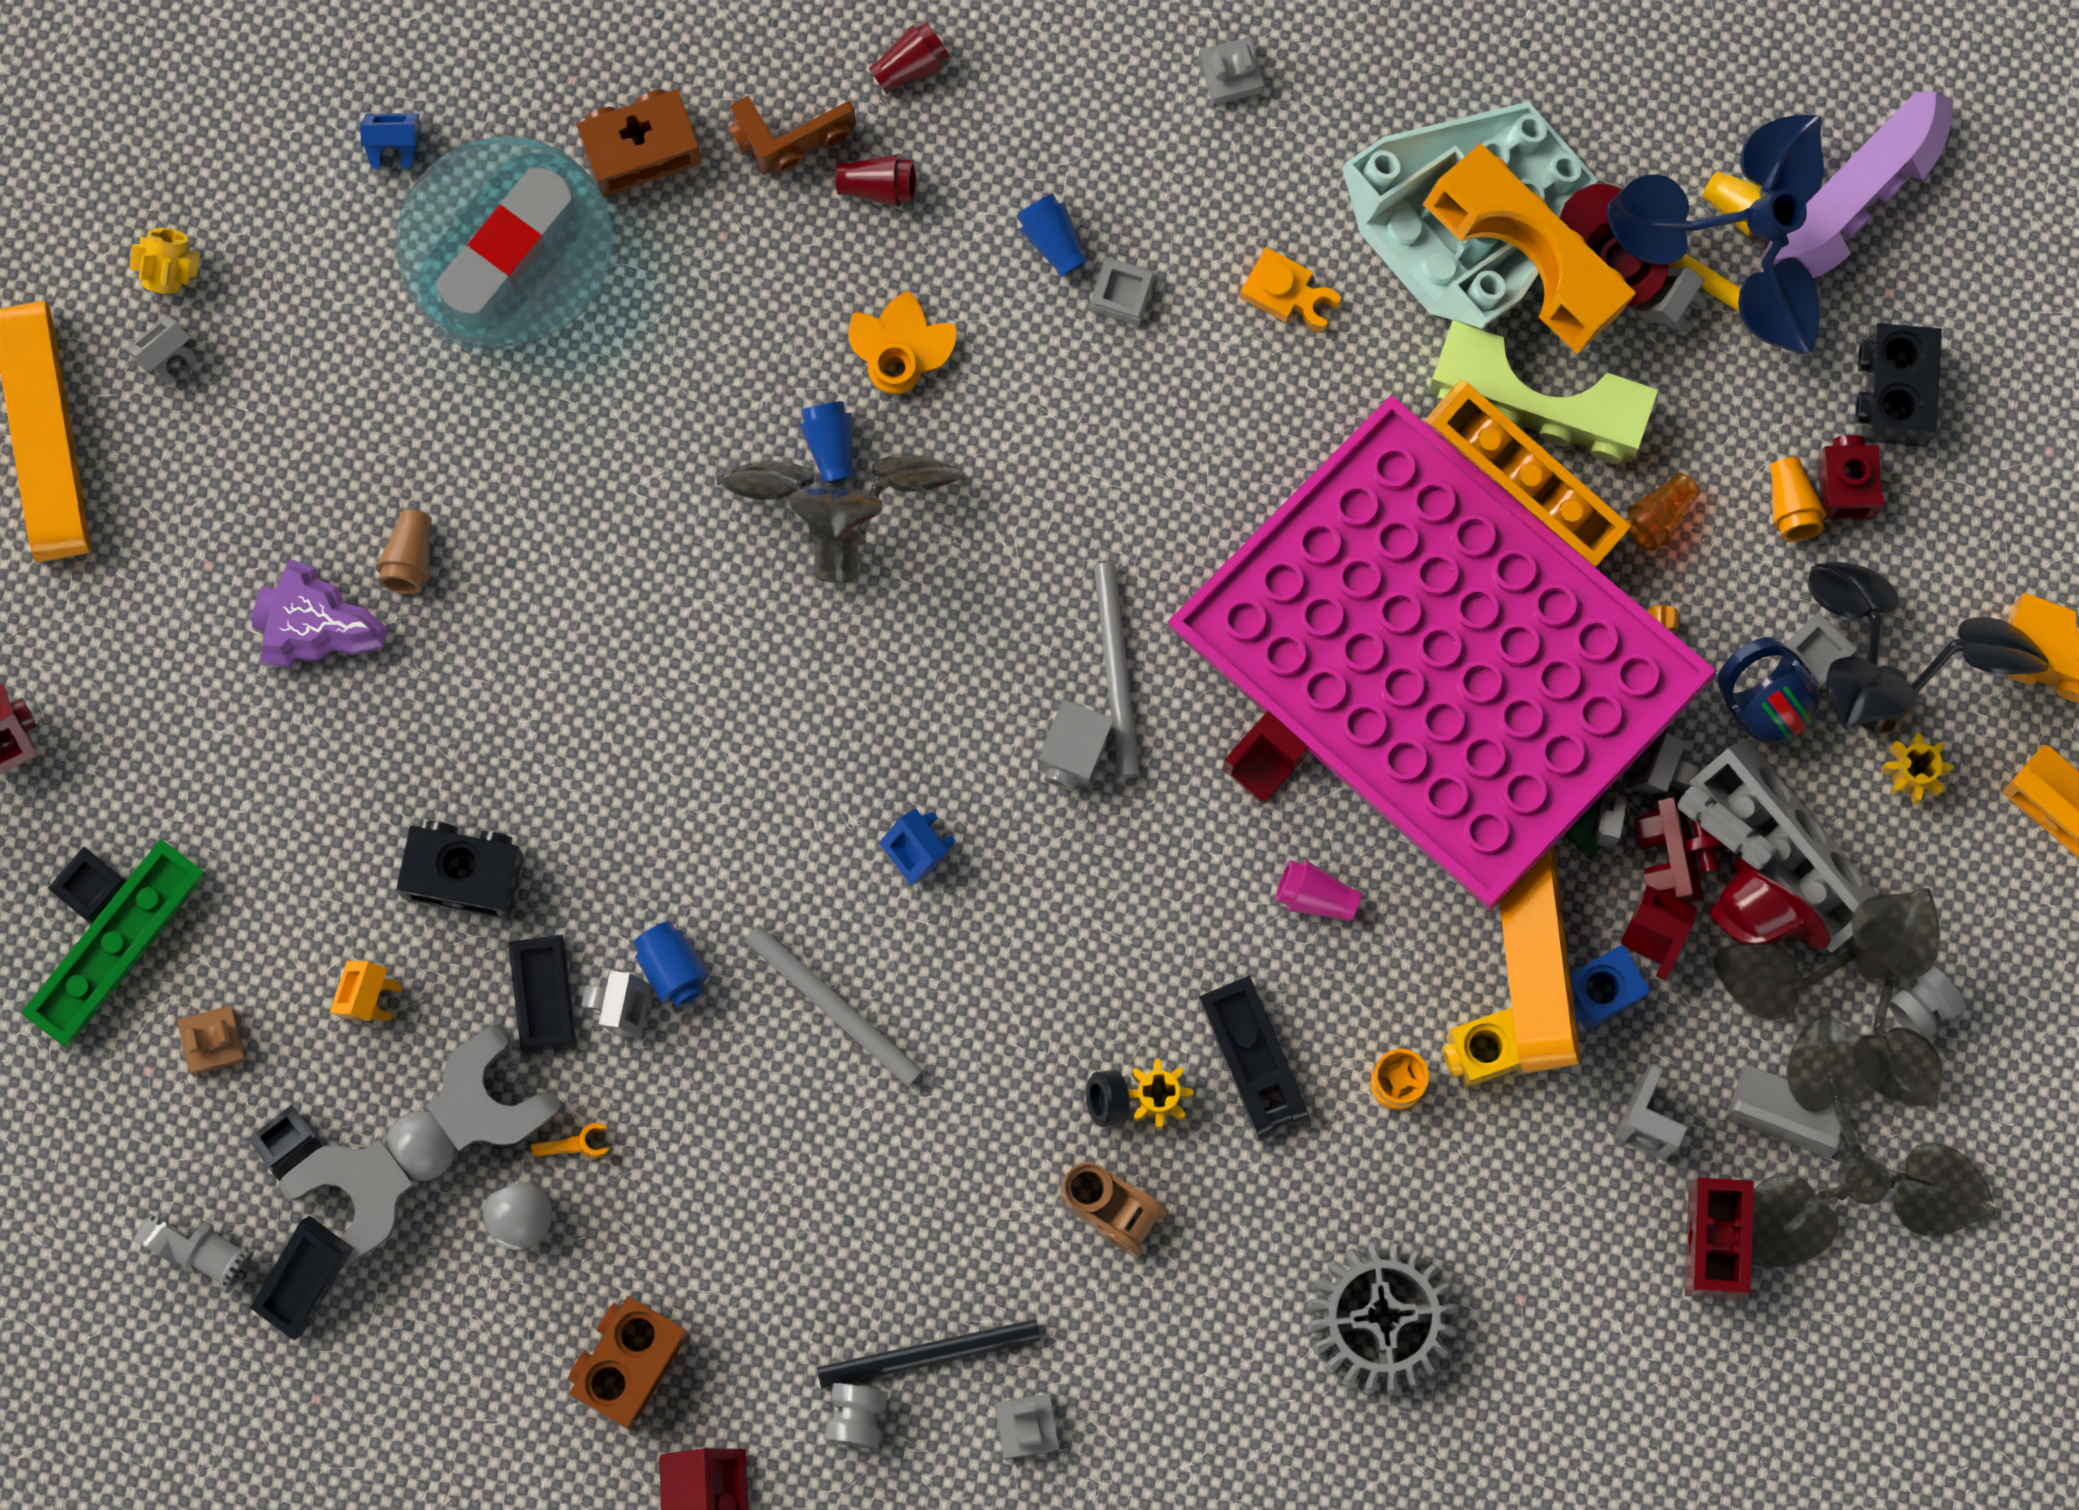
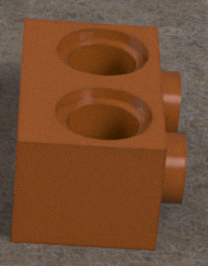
M627 1296L622 1306L613 1302L597 1328V1332L604 1336L592 1355L586 1351L580 1355L567 1380L574 1384L569 1392L573 1398L631 1432L689 1334L684 1328L632 1297ZM646 1322L654 1328L655 1337L653 1343L644 1351L635 1352L629 1350L624 1343L626 1330L634 1323ZM606 1371H618L625 1378L623 1393L618 1398L610 1401L598 1398L595 1393L597 1378Z

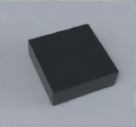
M83 847L50 884L48 889L89 924H92L126 881L86 847Z
M290 1105L247 1139L279 1182L283 1176L299 1163L323 1147L322 1143L293 1105Z

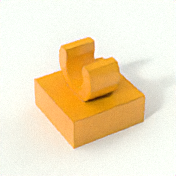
M347 961L329 1013L347 1020L390 1021L393 1014L383 1011L377 1004L379 993L382 990L390 993H400L402 986L393 979H384L388 968L369 961Z

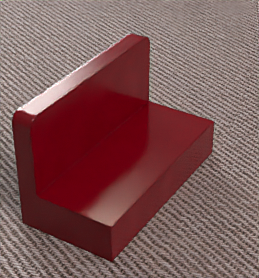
M702 1448L660 1455L661 1510H749L746 1449Z

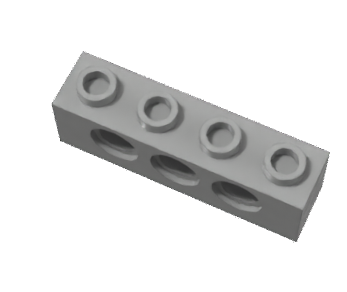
M1749 739L1728 747L1689 781L1692 786H1698L1713 798L1712 803L1717 804L1719 802L1755 830L1753 835L1756 837L1761 835L1776 847L1777 853L1762 871L1769 879L1786 887L1813 908L1823 920L1830 933L1831 942L1826 948L1831 953L1851 941L1889 909V906Z

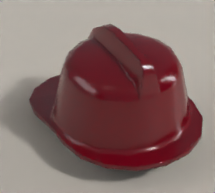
M1592 184L1577 190L1565 202L1559 219L1571 230L1580 234L1587 246L1610 268L1618 271L1625 279V282L1636 292L1627 306H1635L1651 299L1662 288L1669 272V264L1651 265L1644 263L1630 255L1614 237L1607 219V204L1622 189L1611 184Z
M1741 859L1735 860L1734 868L1737 876L1722 891L1719 901L1710 912L1712 920L1727 935L1741 944L1749 945L1758 950L1766 949L1790 937H1794L1814 948H1826L1831 942L1830 933L1823 920L1813 908L1786 887L1760 874L1746 861Z

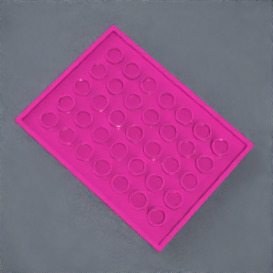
M1392 395L1361 424L1167 621L1169 629L1264 713L1269 711L1308 746V752L1489 911L1512 890L1701 693L1716 675V670Z

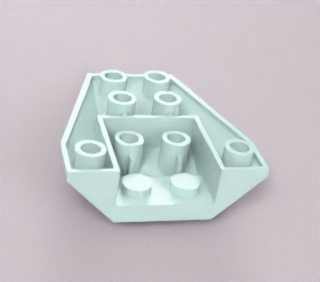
M1530 102L1383 137L1345 162L1342 167L1360 234L1429 314L1484 328L1518 304L1539 273L1533 262L1521 250L1502 240L1482 237L1461 242L1422 205L1438 180L1477 145L1482 143L1493 155L1501 158L1507 164L1509 170L1530 191L1539 195L1558 218L1565 202L1577 190L1596 184L1598 181Z

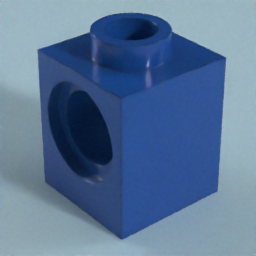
M1623 944L1570 973L1576 1023L1581 1021L1586 1032L1644 1001L1651 993ZM1593 978L1606 980L1613 988V1001L1607 1004L1594 1002L1587 994V981Z

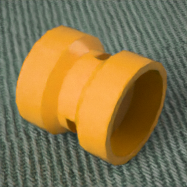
M1398 1048L1388 1051L1380 1057L1371 1074L1370 1089L1372 1096L1379 1105L1388 1110L1401 1111L1411 1108L1420 1100L1428 1086L1429 1071L1427 1064L1419 1054L1410 1049Z

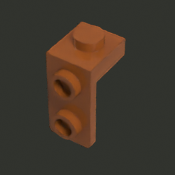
M748 95L730 105L732 124L727 127V131L740 155L749 152L764 176L773 170H776L777 173H783L794 168L803 161L805 153L820 145H823L824 148H830L841 143L851 134L850 129L856 126V117L850 101H847L774 140Z

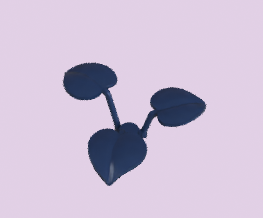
M1794 115L1779 118L1759 127L1746 139L1740 155L1741 171L1748 181L1762 187L1759 192L1760 199L1754 201L1747 209L1695 221H1686L1689 213V201L1685 192L1674 180L1658 174L1641 176L1629 182L1607 204L1606 214L1608 223L1618 243L1634 258L1651 265H1666L1683 258L1688 247L1686 231H1697L1741 221L1747 222V226L1752 234L1759 239L1772 241V245L1762 259L1761 265L1764 272H1757L1748 276L1740 288L1739 312L1745 326L1754 336L1770 345L1801 355L1813 351L1819 329V300L1812 275L1796 259L1788 258L1779 261L1775 265L1773 263L1781 248L1789 244L1787 234L1803 226L1807 217L1806 203L1819 191L1822 184L1824 161L1821 148L1820 116Z

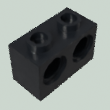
M1877 323L1868 340H1861L1858 352V371L1866 372L1865 392L1859 391L1857 394L1855 423L1863 424L1865 442L1927 447L1937 433L1941 328ZM1892 349L1902 351L1909 358L1910 367L1897 368L1893 366L1886 357V351ZM1886 401L1900 403L1906 409L1907 419L1894 420L1890 418L1884 411L1883 403Z

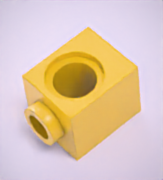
M1512 1007L1451 1028L1446 1036L1448 1045L1442 1046V1054L1451 1077L1461 1076L1465 1088L1522 1069L1516 1046ZM1480 1036L1490 1038L1498 1048V1058L1490 1063L1476 1060L1470 1052V1041Z

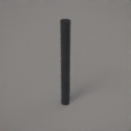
M1033 1319L817 1367L821 1389L833 1387V1383L847 1384L1041 1340L1037 1321Z

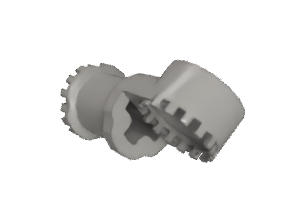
M149 1213L133 1240L173 1265L177 1263L186 1269L193 1266L219 1282V1290L224 1293H229L234 1288V1285H237L239 1279L236 1276L242 1278L243 1274L239 1272L240 1269L246 1271L247 1265L251 1262L250 1259L254 1255V1250L245 1246L240 1249L215 1234L214 1226L207 1221L190 1238Z

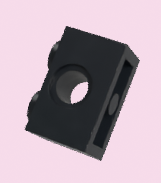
M426 821L425 828L410 825L396 887L403 900L510 920L524 857L520 847L512 845V837L491 831H480L479 838L459 835V828L457 826L439 821ZM467 855L474 858L476 866L469 877L456 880L447 875L448 865L455 857Z

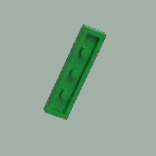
M160 839L22 1010L21 1014L68 1050L207 876L205 872Z

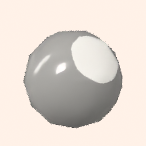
M534 1182L519 1183L496 1191L487 1197L483 1207V1223L491 1239L500 1246L512 1250L527 1249L540 1242L549 1231L553 1219L551 1201L546 1192Z

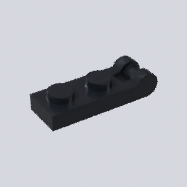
M1250 975L1199 996V1004L1246 1111L1256 1139L1260 1141L1274 1135L1273 1129L1289 1122L1293 1126H1297L1309 1121L1310 1117L1304 1100ZM1277 1086L1282 1102L1264 1108L1259 1093Z

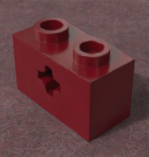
M1698 1177L1689 1185L1684 1296L1741 1300L1750 1294L1754 1181Z

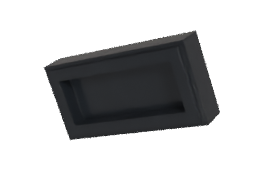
M563 934L508 942L521 1052L528 1053L577 1046Z
M311 1216L302 1219L250 1309L293 1341L303 1336L354 1248Z

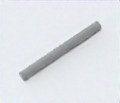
M1105 562L1094 565L1111 718L1114 719L1113 735L1119 779H1131L1140 776L1119 591L1115 563Z
M760 925L756 926L749 933L745 942L908 1088L920 1077L923 1072L922 1069Z

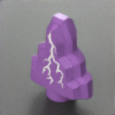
M289 559L277 588L261 587L252 615V628L264 631L260 663L289 668L297 659L319 661L332 650L355 655L382 649L388 633V628L365 608L344 603L338 587L319 580L315 567Z

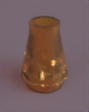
M1677 472L1669 481L1629 506L1627 510L1628 516L1624 519L1631 525L1626 532L1636 544L1649 551H1654L1659 546L1668 545L1692 503L1700 495V489L1696 482L1688 475Z

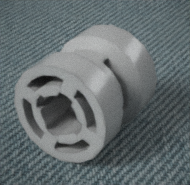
M1930 967L1919 975L1917 985L1911 991L1900 990L1888 1000V1006L1895 1019L1908 1035L1920 1044L1925 1043L1936 1034L1939 1022L1945 1019L1954 1020L1967 1007L1955 985L1944 973L1935 967Z
M833 1383L831 1402L838 1408V1412H834L833 1418L827 1422L824 1440L860 1448L879 1449L882 1432L877 1426L878 1419H875V1416L885 1411L888 1392L857 1385Z

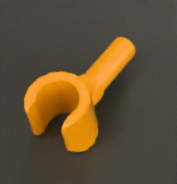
M591 1123L583 1128L579 1136L531 1144L532 1156L534 1158L580 1152L583 1157L589 1160L600 1159L608 1153L610 1148L593 1150L586 1145L585 1136L590 1133L605 1132L608 1128L601 1123Z

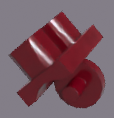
M1676 798L1658 801L1659 810L1651 811L1633 820L1640 848L1648 849L1667 845L1670 863L1644 868L1645 884L1687 903L1702 901L1704 897L1696 856H1699L1702 874L1717 872L1718 866L1715 852L1725 850L1728 847L1700 826V820H1692L1695 838L1692 839L1688 816L1679 810Z

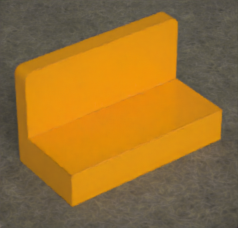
M2043 745L2001 793L2079 859V771L2050 746Z

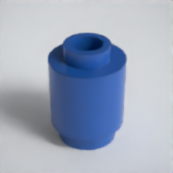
M666 921L650 928L634 940L633 945L638 952L635 959L662 1004L673 1001L676 1007H681L704 993L705 989L702 983L708 979L709 974L683 930H676L671 921Z

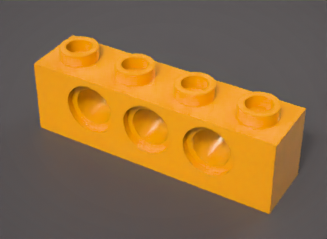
M1459 380L1424 420L1425 423L1594 567L1601 562L1631 527L1629 523L1469 383Z

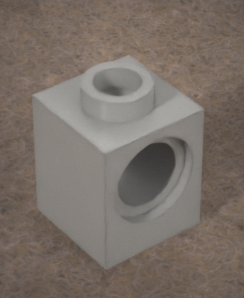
M1062 699L1038 758V770L1046 773L1044 780L1067 791H1075L1076 786L1088 790L1112 733L1114 719Z

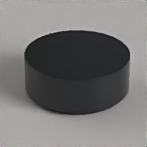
M1117 1070L1094 1072L1087 1082V1108L1092 1120L1099 1127L1122 1125L1126 1122L1129 1115L1130 1099L1128 1087L1124 1077Z

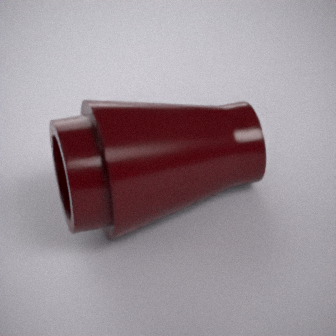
M926 21L917 28L912 24L875 64L869 67V70L884 92L888 94L897 87L943 69L940 64L951 56Z
M899 153L853 163H838L836 191L838 195L854 196L900 207L902 202L914 201L917 183L914 159H903Z

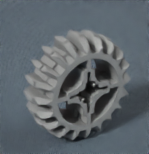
M1376 1242L1369 1243L1367 1246L1368 1261L1366 1262L1362 1261L1359 1252L1355 1248L1347 1250L1346 1259L1350 1269L1347 1271L1339 1262L1331 1261L1327 1268L1330 1274L1337 1280L1334 1284L1324 1278H1318L1314 1287L1328 1297L1326 1300L1310 1299L1307 1304L1308 1310L1323 1314V1319L1313 1320L1307 1324V1332L1314 1334L1325 1332L1326 1339L1317 1342L1313 1346L1314 1353L1318 1355L1323 1354L1329 1349L1333 1350L1336 1356L1327 1363L1325 1369L1328 1373H1332L1338 1369L1341 1363L1348 1366L1350 1370L1343 1379V1384L1347 1387L1352 1386L1359 1373L1365 1375L1364 1392L1366 1394L1374 1393L1378 1378H1384L1385 1390L1388 1395L1396 1394L1398 1391L1397 1376L1400 1375L1403 1376L1406 1385L1410 1389L1418 1387L1419 1378L1414 1368L1418 1366L1424 1374L1429 1377L1434 1376L1438 1369L1435 1363L1428 1357L1431 1353L1441 1359H1447L1451 1354V1350L1446 1345L1440 1343L1438 1338H1455L1458 1334L1457 1327L1442 1323V1318L1451 1317L1458 1313V1306L1451 1303L1440 1305L1438 1300L1452 1291L1451 1284L1449 1282L1442 1283L1433 1288L1429 1281L1438 1274L1440 1268L1436 1264H1432L1423 1275L1418 1272L1415 1267L1420 1262L1422 1253L1417 1250L1413 1251L1409 1256L1406 1264L1399 1262L1401 1246L1397 1243L1391 1244L1387 1259L1380 1258V1248ZM1385 1274L1398 1277L1410 1284L1418 1292L1424 1305L1403 1304L1397 1301L1390 1292L1389 1282H1386ZM1368 1275L1367 1306L1357 1311H1351L1349 1314L1337 1315L1338 1302L1345 1288L1355 1280ZM1379 1300L1381 1305H1384V1310L1387 1314L1403 1316L1400 1317L1397 1324L1392 1322L1389 1325L1390 1332L1386 1337L1384 1332H1381L1378 1323L1362 1321L1368 1314L1373 1315L1377 1309L1374 1306ZM1428 1322L1426 1336L1419 1350L1411 1357L1397 1362L1395 1350L1397 1348L1398 1331L1407 1326H1414L1415 1323ZM1349 1331V1333H1363L1369 1336L1374 1343L1376 1354L1379 1355L1380 1364L1367 1361L1355 1354L1347 1346L1340 1332Z

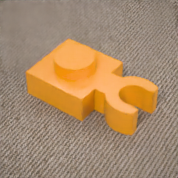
M1265 247L1241 289L1239 296L1240 299L1285 323L1294 310L1302 314V319L1308 328L1323 333L1327 328L1328 321L1318 316L1314 312L1313 307L1319 303H1326L1330 307L1337 309L1341 302V296L1333 289L1327 287L1312 289L1307 286L1312 278V271Z

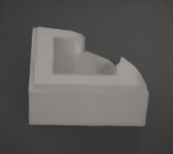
M1606 791L1602 795L1593 837L1596 845L1614 848L1619 841L1625 815L1626 795Z

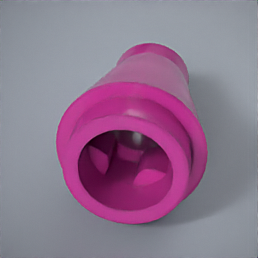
M1306 859L1302 863L1290 860L1280 878L1275 901L1285 904L1286 911L1338 918L1351 922L1360 902L1361 891L1350 888Z

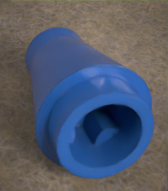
M1053 193L1031 204L1017 215L1023 226L1019 231L1055 268L1060 277L1071 273L1088 261L1081 250L1065 202L1059 204Z
M830 402L801 410L804 422L799 424V427L820 471L822 483L828 484L853 478L852 414L846 413L844 402Z

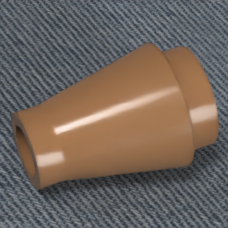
M405 509L400 512L398 523L376 565V570L380 573L378 582L382 587L400 594H417L421 592L422 585L429 581L430 526L432 518L428 514L412 509Z

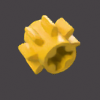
M154 228L148 231L147 238L140 237V244H132L129 269L139 271L141 285L147 290L162 294H173L182 289V284L189 285L190 277H197L200 252L190 250L191 243L188 242V236L183 232L170 228Z
M1916 733L1908 748L1896 740L1889 749L1891 754L1897 758V761L1887 762L1881 767L1882 773L1892 774L1894 785L1889 793L1894 795L1901 790L1904 793L1911 794L1913 805H1917L1923 797V791L1926 789L1932 795L1938 797L1945 789L1937 777L1948 775L1953 770V765L1942 763L1940 752L1944 744L1940 742L1933 747L1923 743L1921 733ZM1919 760L1924 763L1926 769L1923 773L1914 777L1908 772V769Z
M1156 1058L1153 1064V1071L1146 1075L1137 1068L1132 1070L1131 1075L1139 1084L1138 1090H1128L1130 1101H1137L1139 1107L1133 1118L1135 1122L1142 1120L1146 1115L1155 1119V1127L1157 1131H1161L1164 1118L1170 1114L1177 1120H1184L1185 1113L1177 1105L1178 1100L1192 1098L1194 1093L1193 1089L1180 1088L1178 1081L1184 1070L1182 1067H1178L1172 1073L1162 1070L1160 1058ZM1161 1082L1165 1092H1173V1096L1166 1098L1164 1107H1155L1153 1098L1144 1097L1143 1093L1151 1091L1152 1083Z

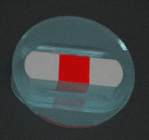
M493 137L477 140L450 151L434 162L418 178L406 197L399 215L396 231V254L399 269L409 293L427 314L434 328L444 338L468 348L515 346L532 343L559 332L577 319L597 295L609 267L613 241L612 225L606 202L598 186L591 176L571 157L556 148L535 140L519 137Z

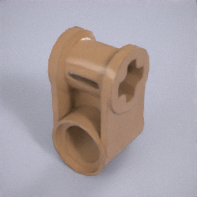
M1083 1162L1075 1165L1066 1174L1060 1186V1198L1064 1207L1070 1213L1096 1229L1110 1243L1135 1258H1139L1143 1252L1140 1245L1157 1219H1165L1169 1213V1210L1152 1196L1131 1184H1127L1102 1166L1093 1162ZM1081 1175L1095 1178L1101 1187L1100 1199L1093 1204L1078 1202L1071 1192L1072 1181ZM1139 1211L1140 1215L1130 1231H1126L1127 1224L1135 1212Z

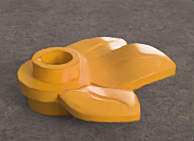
M905 291L886 306L879 319L865 313H853L849 325L848 338L853 352L868 363V375L872 384L883 393L900 395L916 386L921 373L939 369L948 361L956 343V326L951 323H937L927 326V321L918 301L911 292ZM891 362H899L904 366L905 371L898 377H891L886 374L885 367Z

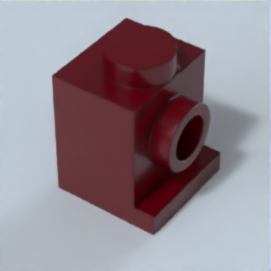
M1844 435L1833 438L1832 446H1824L1818 456L1820 502L1826 512V517L1823 520L1875 519L1884 506V495L1881 493L1879 445H1865V437L1860 435ZM1844 467H1859L1862 478H1849L1844 471Z

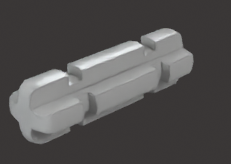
M1695 785L1690 787L1677 805L1679 810L1693 821L1700 820V826L1734 853L1741 852L1743 854L1741 858L1753 868L1759 871L1766 868L1777 853L1776 847L1761 835L1757 837L1753 835L1755 830L1719 802L1717 804L1712 803L1713 798L1700 787Z

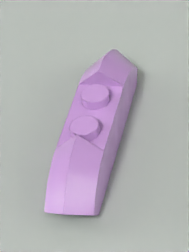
M1915 92L1806 203L1807 217L1803 226L1787 234L1789 244L1781 248L1774 259L1773 265L1784 259H1796L1807 268L1814 279L1830 271L1845 260L1851 253L1842 235L1844 234L1849 240L1855 237L1872 217L1867 212L1868 208L1878 198L1885 203L1890 201L1907 182L1908 179L1904 175L1923 180L1934 167L1948 139L1952 121V100L1937 92ZM1770 241V243H1769V245H1768V247H1767V249H1766V251H1765V253H1764V255H1763V258H1764L1765 254L1767 253V251L1769 250L1770 246L1772 245V241Z

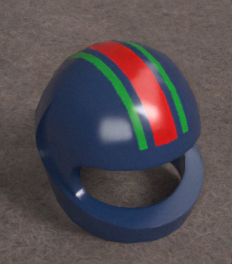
M1764 637L1745 644L1728 658L1719 671L1717 683L1727 707L1743 729L1757 740L1778 743L1795 739L1811 726L1818 714L1821 699L1818 681L1799 656L1774 637ZM1782 656L1775 670L1763 682L1749 690L1733 693L1738 677L1749 665L1764 657Z

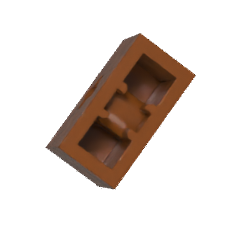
M663 89L652 90L639 96L634 104L617 110L610 106L602 107L587 114L584 121L576 123L580 142L601 198L702 164L699 146L678 89L667 93ZM640 133L641 137L645 139V143L635 145L630 135Z

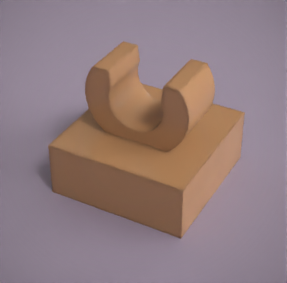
M231 1005L177 1019L189 1073L192 1076L247 1062L235 1011Z

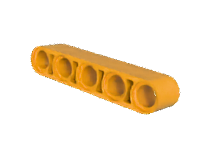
M47 300L0 308V374L26 531L35 563L91 553V541L56 332Z
M1553 846L1499 902L1516 1046L1524 1074L1580 1064V1048L1556 856Z

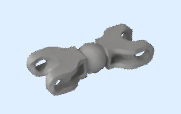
M503 1024L488 1027L449 1055L443 1071V1087L440 1094L426 1105L429 1111H412L399 1117L389 1128L385 1143L379 1139L367 1148L358 1150L345 1146H323L282 1177L278 1188L285 1198L293 1200L304 1199L312 1192L326 1186L342 1188L351 1196L355 1207L353 1224L340 1238L354 1249L342 1268L353 1265L391 1238L398 1220V1204L401 1197L415 1187L412 1181H430L442 1175L451 1165L456 1148L462 1153L475 1143H488L497 1147L517 1146L558 1114L562 1104L555 1095L547 1092L538 1093L529 1100L515 1106L498 1104L488 1095L484 1085L486 1071L500 1055L507 1051L510 1044V1033Z

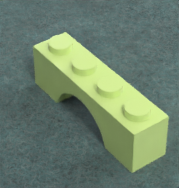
M1452 320L1427 394L1437 397L1436 401L1440 403L1456 383L1462 380L1469 383L1515 425L1540 432L1539 437L1544 441L1562 447L1570 446V443L1591 449L1590 454L1598 460L1611 464H1620L1622 460L1632 463L1639 449L1658 390L1606 373L1593 387L1574 396L1551 397L1540 394L1524 385L1513 373L1507 361L1504 337Z

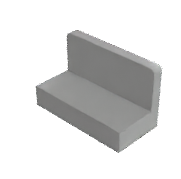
M1652 1064L1639 1078L1613 1139L1665 1161L1679 1148L1688 1127L1646 1108L1663 1071L1662 1067Z
M1746 1064L1742 1068L1725 1119L1830 1158L1839 1151L1842 1139L1839 1138L1850 1104Z

